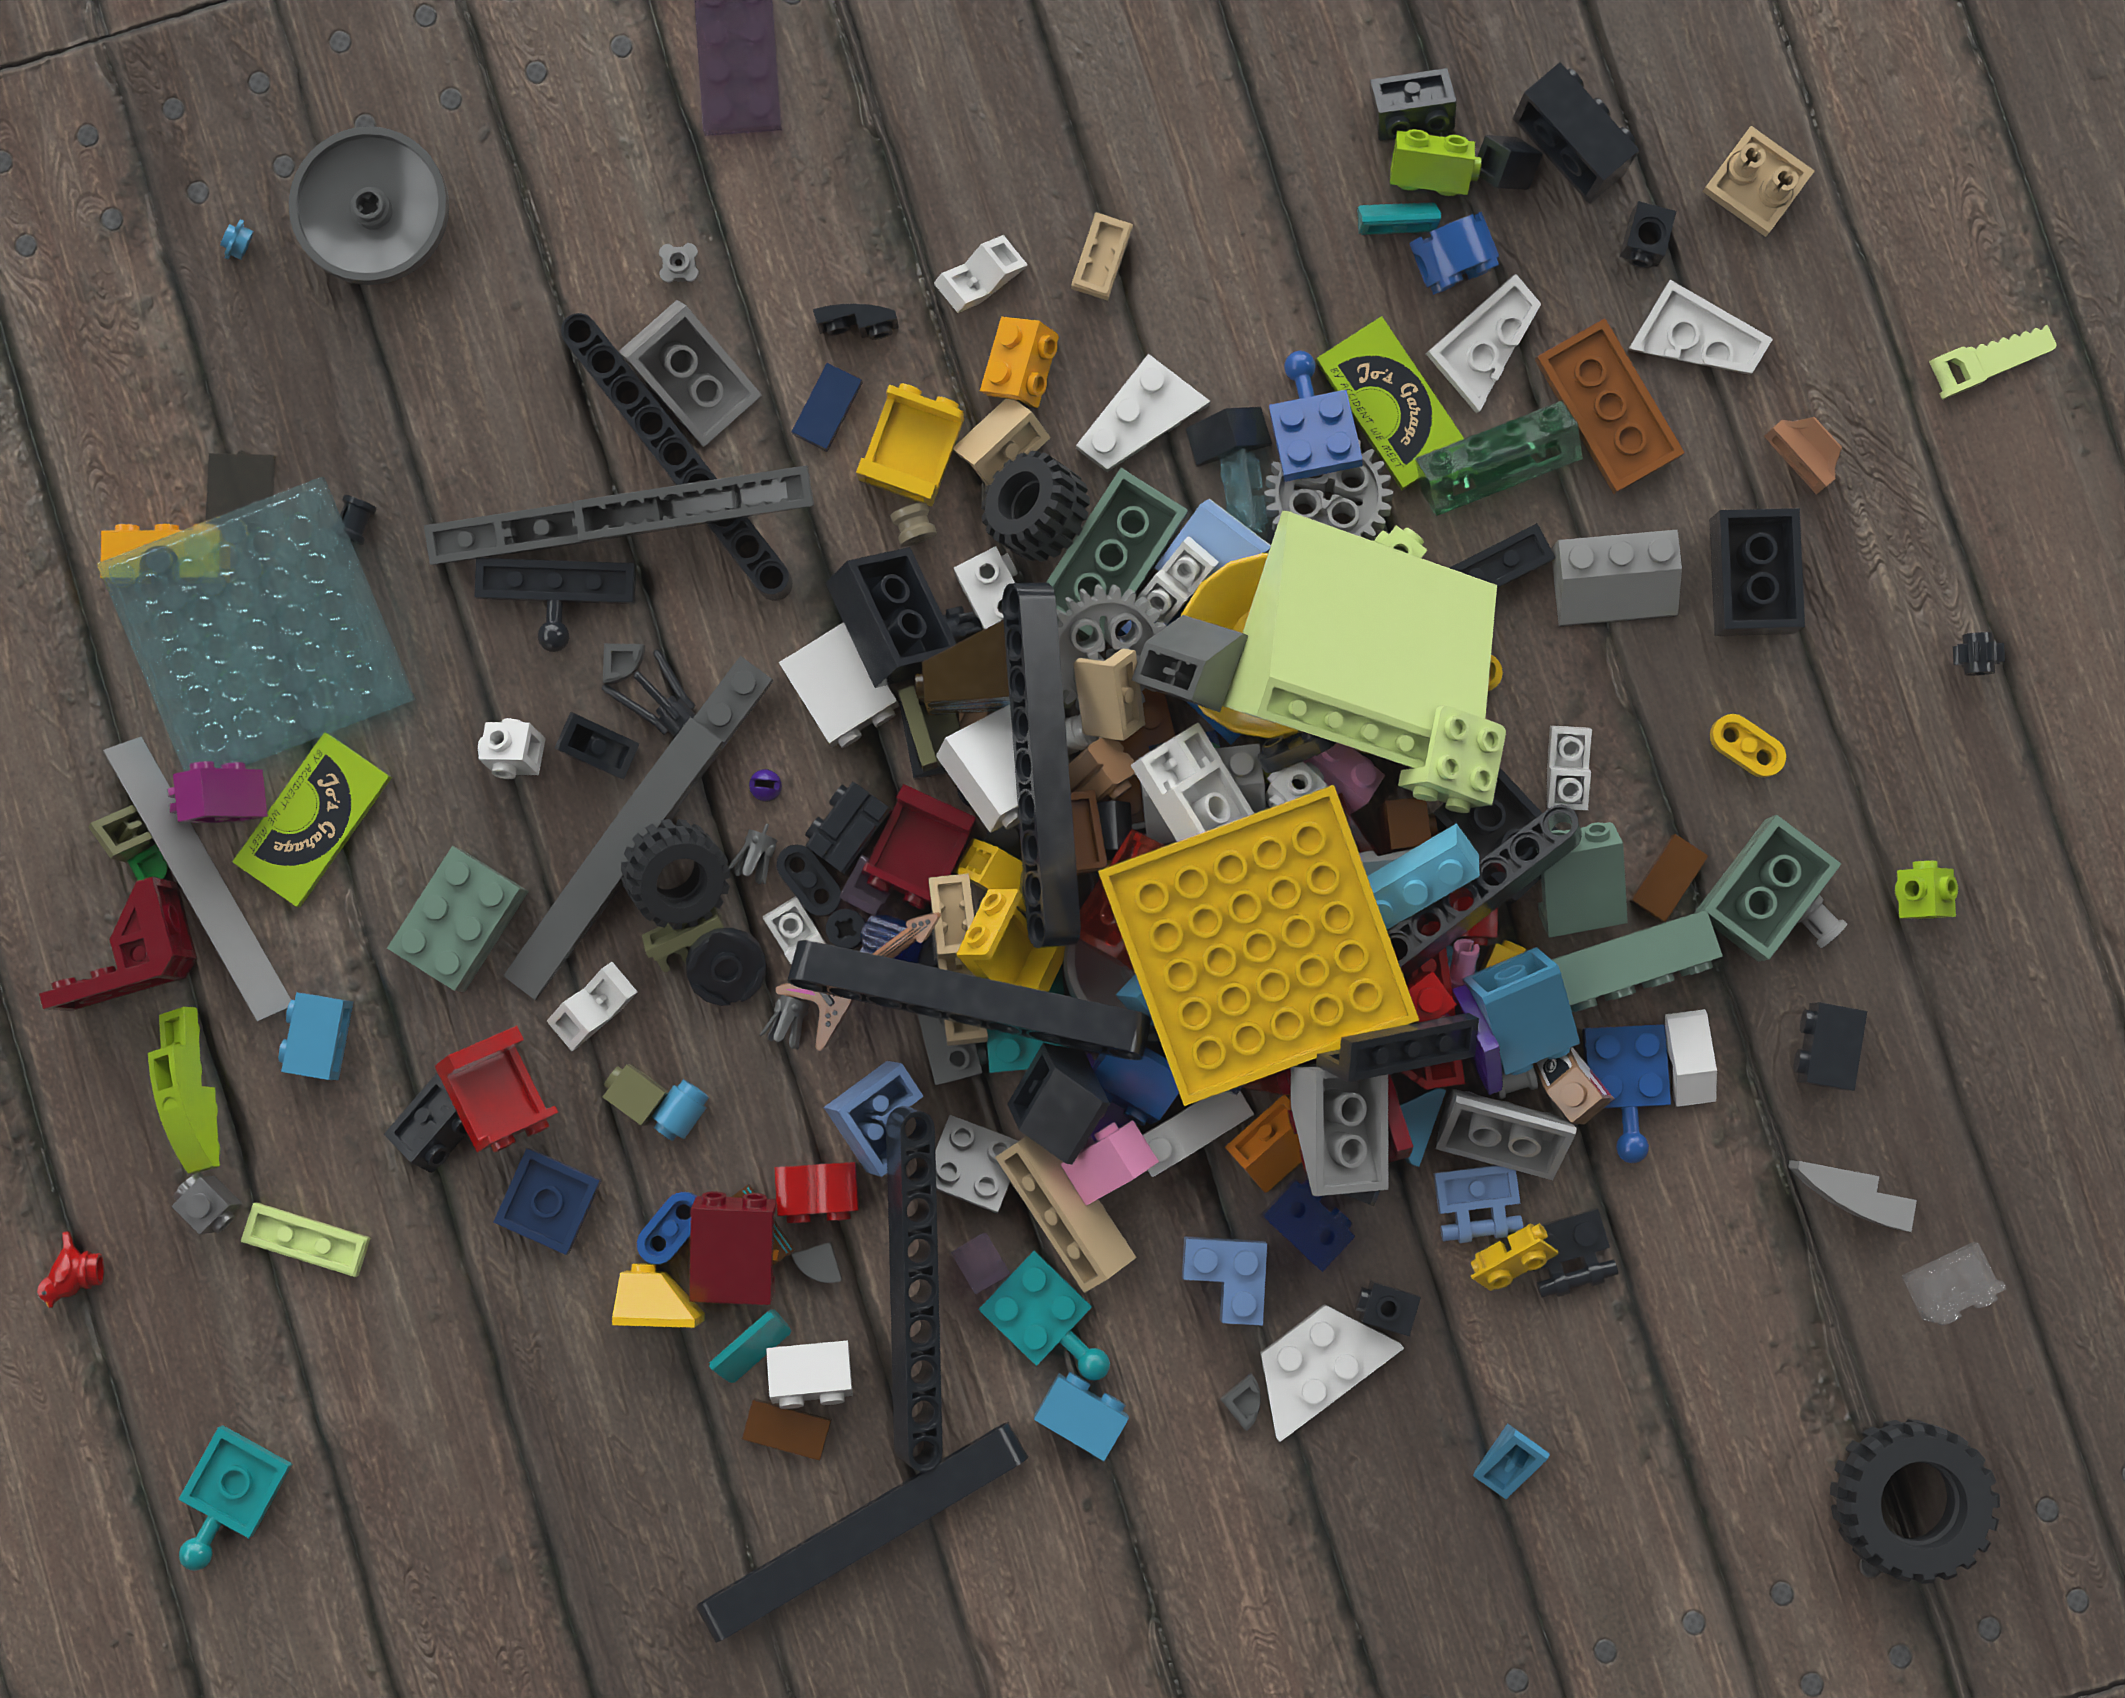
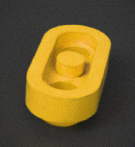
M1737 714L1725 715L1718 719L1711 727L1710 740L1713 747L1752 775L1761 778L1770 777L1784 767L1786 751L1783 745L1743 716ZM1725 729L1734 731L1736 735L1734 742L1731 743L1724 739L1723 733ZM1759 751H1763L1768 755L1769 761L1766 765H1762L1757 761V753Z

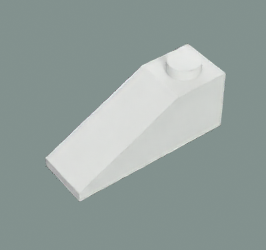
M1236 1087L1197 1101L1142 1134L1159 1161L1148 1169L1152 1177L1156 1176L1253 1116L1254 1113L1239 1088Z

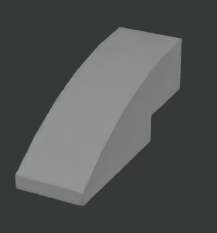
M1789 1160L1788 1168L1805 1185L1828 1202L1874 1224L1912 1232L1917 1200L1877 1193L1879 1176Z

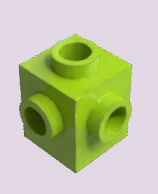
M1938 861L1913 862V869L1897 870L1898 881L1895 885V896L1899 902V918L1930 919L1956 917L1955 898L1958 894V884L1954 877V869L1938 868Z

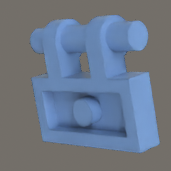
M1493 1165L1433 1173L1439 1214L1455 1212L1456 1224L1440 1226L1443 1242L1458 1240L1459 1243L1472 1242L1474 1237L1494 1235L1495 1239L1506 1238L1508 1233L1517 1232L1523 1228L1521 1215L1506 1217L1505 1212L1506 1205L1521 1204L1516 1170ZM1491 1208V1219L1470 1222L1469 1210Z

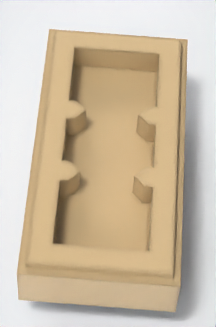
M1097 212L1095 213L1071 284V289L1107 301L1109 300L1133 229V224Z

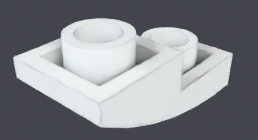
M1188 536L1162 569L1155 574L1135 602L1139 598L1145 597L1150 602L1147 610L1157 609L1161 615L1156 621L1167 625L1194 594L1200 583L1208 577L1219 561Z
M1550 725L1547 764V808L1564 805L1572 810H1588L1591 779L1589 758L1592 729Z
M796 896L763 916L764 921L783 949L791 965L798 941L808 940L826 944Z

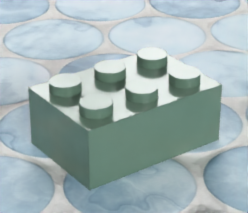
M1774 815L1764 820L1694 913L1707 910L1714 929L1756 961L1769 960L1840 867L1841 863L1781 817Z
M452 846L387 949L452 990L465 993L529 891L465 851Z

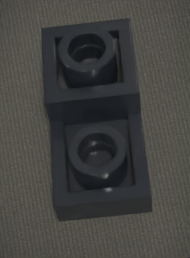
M855 303L829 305L813 309L820 334L826 332L831 336L843 334L851 329V325L858 324L862 338L870 337L871 340H878L892 335V330L899 328L895 310L881 306Z

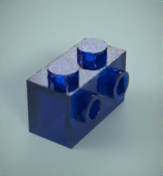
M1293 1179L1261 1215L1323 1272L1356 1237L1348 1230L1353 1223L1336 1207L1330 1213L1319 1202L1323 1196L1312 1195L1308 1180L1300 1184Z

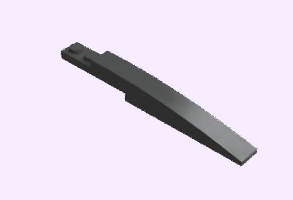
M806 465L573 501V503L424 525L430 565H438L814 506L809 466Z
M742 656L738 658L694 718L690 717L597 842L504 974L506 979L534 1000H537L623 886L621 878L625 876L621 872V862L628 861L624 856L626 847L633 848L635 846L632 838L637 833L644 836L648 833L645 827L652 823L658 828L661 827V820H673L680 810L678 807L774 682L772 678Z

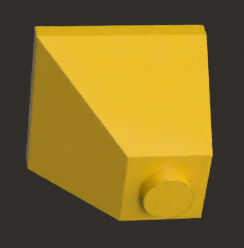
M633 1263L631 1271L626 1270L620 1273L612 1325L694 1328L705 1321L703 1310L695 1302H689V1295L666 1271H656V1264Z

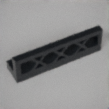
M1470 1013L1341 1037L1340 1050L1317 1054L1316 1066L1346 1082H1353L1475 1057L1479 1018Z

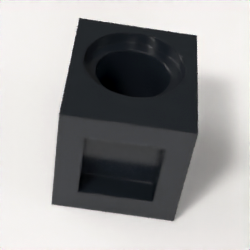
M1638 201L1631 212L1619 257L1629 259L1628 262L1636 267H1657L1666 254L1677 211ZM1638 232H1650L1654 236L1656 243L1653 245L1643 243L1638 236Z

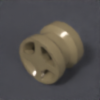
M927 503L909 505L890 515L893 524L898 526L900 531L898 536L900 546L915 545L937 535L935 525L929 523L927 517L930 512Z

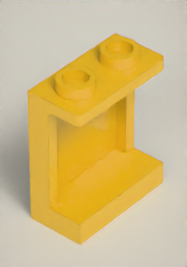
M900 383L898 388L889 385L886 391L887 399L865 459L861 458L856 471L858 480L933 506L952 455L953 447L962 428L964 413L958 409V403L948 398L937 396L935 401L921 396L922 391L914 386Z
M988 889L956 955L976 977L1049 992L1064 961L1065 946L1035 948L1028 937L1027 920L1017 909L1022 894L1017 889Z

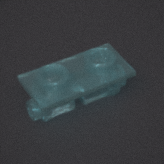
M1241 449L1220 459V474L1224 484L1227 505L1226 512L1254 533H1259L1266 530L1265 524L1269 522L1268 517H1266L1264 495L1252 496L1251 491L1263 488L1261 463L1259 459H1256L1254 452L1246 453L1245 449Z

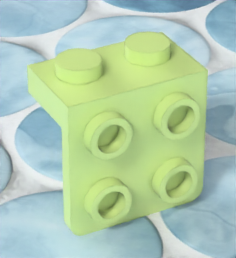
M1450 705L1439 706L1435 713L1425 766L1401 770L1398 786L1413 791V797L1417 799L1445 802V808L1454 812L1468 813L1470 808L1492 805L1506 736L1505 728L1498 723Z

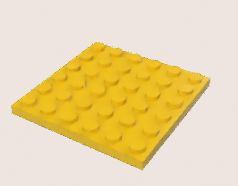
M1334 785L1098 871L1184 1106L1315 1059L1319 1053L1339 1050L1341 1037L1408 1025L1419 1021Z

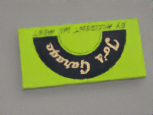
M1382 316L1316 358L1315 362L1335 392L1347 390L1353 419L1380 459L1385 463L1384 465L1401 490H1404L1468 448V443Z
M324 732L267 812L268 817H264L232 862L300 908L392 777L329 733Z

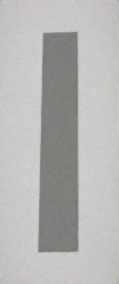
M142 737L103 750L255 1019L259 1021L288 1008L291 999L193 826L190 822H178L177 814L170 813L169 804L176 802V799L168 797L167 789L170 786Z

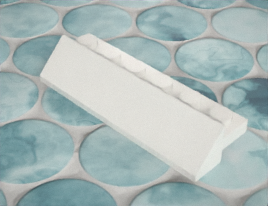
M1199 722L1131 764L1132 769L1177 842L1254 814Z

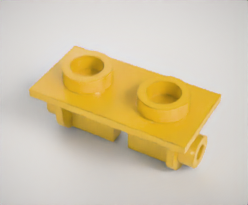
M1530 1223L1507 1237L1512 1250L1507 1252L1504 1243L1499 1241L1476 1253V1259L1471 1261V1266L1475 1271L1471 1277L1490 1291L1508 1286L1514 1278L1528 1270L1541 1268L1548 1259L1559 1253L1558 1250L1543 1241L1548 1237L1545 1228L1540 1223L1535 1226Z

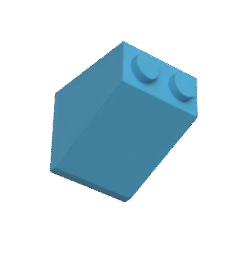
M1537 947L1462 979L1464 985L1468 986L1499 1044L1501 1069L1505 1075L1525 1073L1533 1068V1063L1545 1058H1560L1568 1054L1571 1047L1580 1044L1559 966Z

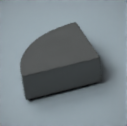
M604 643L603 683L614 684L630 677L643 660L645 645Z
M832 1242L792 1254L796 1265L810 1278L825 1283L843 1280Z
M1250 1373L1220 1398L1245 1431L1254 1424L1261 1403L1258 1383L1252 1373Z

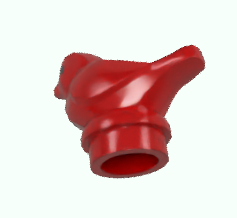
M68 1231L62 1232L63 1249L54 1262L49 1275L37 1287L38 1297L47 1304L48 1308H53L54 1304L61 1298L76 1295L81 1287L91 1289L92 1286H100L103 1282L104 1262L102 1254L91 1253V1251H85L81 1254L75 1248L71 1233Z

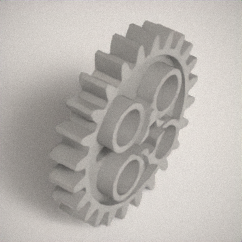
M1370 449L1362 454V467L1323 474L1322 477L1317 479L1307 477L1284 482L1280 462L1273 461L1271 471L1274 475L1267 476L1265 486L1270 489L1264 491V501L1272 503L1266 507V517H1276L1272 522V530L1276 531L1283 510L1374 541L1376 537L1374 529H1384L1386 521L1381 516H1389L1392 507L1385 502L1392 500L1393 491L1384 489L1389 486L1391 477L1390 475H1380L1385 463L1379 461L1372 464L1374 450ZM1352 477L1358 479L1362 485L1357 488H1349L1342 481ZM1299 486L1301 490L1296 491L1294 487ZM1326 492L1333 493L1331 500L1323 499ZM1360 501L1362 502V505L1357 506L1355 502ZM1299 504H1307L1314 511L1311 514L1302 515L1294 507ZM1338 513H1345L1352 518V521L1348 524H1339L1333 519V516Z
M1096 585L1094 596L1092 597L1084 589H1080V602L1075 603L1071 598L1067 597L1065 600L1069 610L1065 613L1057 609L1062 687L1065 690L1063 700L1066 704H1069L1076 699L1075 707L1079 711L1073 663L1079 658L1105 661L1098 653L1105 649L1099 621L1101 616L1106 617L1104 638L1113 647L1106 651V660L1121 649L1136 650L1138 663L1145 642L1167 627L1163 622L1154 623L1161 615L1160 612L1155 608L1147 610L1150 602L1145 597H1141L1135 602L1136 593L1132 589H1128L1122 597L1120 588L1117 585H1112L1108 595H1106L1100 585ZM1123 620H1131L1130 631L1124 636H1116L1115 628L1117 624ZM1085 625H1091L1092 634L1090 638L1083 642H1077L1075 637L1078 629ZM1140 684L1142 703H1144L1145 698L1142 691L1145 688H1147L1150 691H1156Z

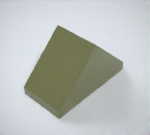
M134 804L96 820L88 826L108 856L113 860L128 863L127 860L156 844Z

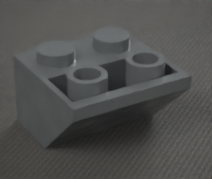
M1182 615L1145 642L1131 680L1160 693L1220 712L1248 635Z

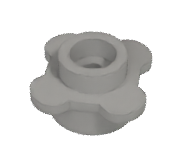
M686 243L683 247H673L670 244H665L660 248L659 255L663 259L660 277L663 281L671 283L673 280L677 282H692L697 279L699 272L696 268L695 257L698 255V250L695 245ZM682 260V265L676 266L675 262Z

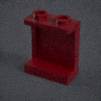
M903 784L897 796V803L868 863H865L862 869L863 876L869 878L867 884L884 893H889L890 888L905 895L903 898L904 902L918 909L925 910L927 905L931 907L929 878L952 875L976 824V817Z
M718 1191L705 1192L702 1196L695 1198L691 1207L689 1302L771 1305L775 1293L773 1244L776 1199H767L766 1195L760 1193L745 1194L742 1198L726 1197L725 1193Z

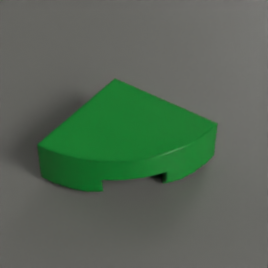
M157 844L127 860L138 881L149 877L166 880L170 867Z

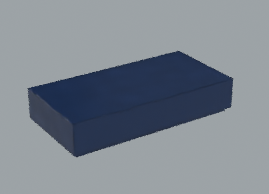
M826 363L791 431L792 435L828 452L863 384L862 380Z

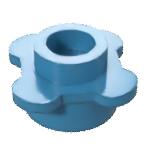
M240 219L236 227L229 224L222 238L220 246L226 248L224 254L228 260L231 255L242 260L250 244L254 231L244 227V220Z

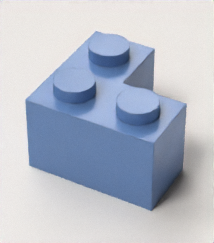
M886 1061L823 1108L865 1171L882 1177L887 1173L886 1123L889 1114L895 1108L901 1106L910 1107L924 1096L902 1063Z
M1184 1236L1182 1278L1184 1280L1222 1282L1220 1321L1222 1323L1263 1326L1267 1243L1255 1240Z

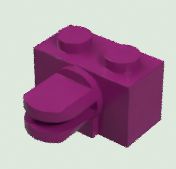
M212 761L190 763V770L173 774L174 787L167 789L168 797L176 799V802L169 804L170 813L177 814L178 822L241 823L268 817L263 769H246L243 762L222 764L221 768H215Z

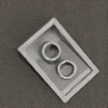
M678 300L618 351L645 384L703 447L762 396L692 311Z
M1316 1064L1291 1067V1109L1312 1195L1325 1196L1388 1190V1074L1346 1082L1321 1069Z

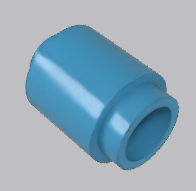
M683 1079L678 1086L674 1085L652 1115L657 1121L654 1129L671 1141H674L677 1136L685 1139L707 1107L704 1104L709 1099V1096Z

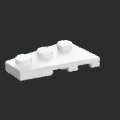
M1517 274L1508 279L1425 353L1476 413L1482 409L1487 400L1486 397L1494 383L1498 381L1514 348L1519 344L1541 306V303Z
M1670 280L1628 350L1751 375L1773 339Z
M1148 354L1078 442L1076 449L1104 471L1109 472L1144 449L1147 444L1167 431L1170 432L1185 419L1208 407L1211 401Z

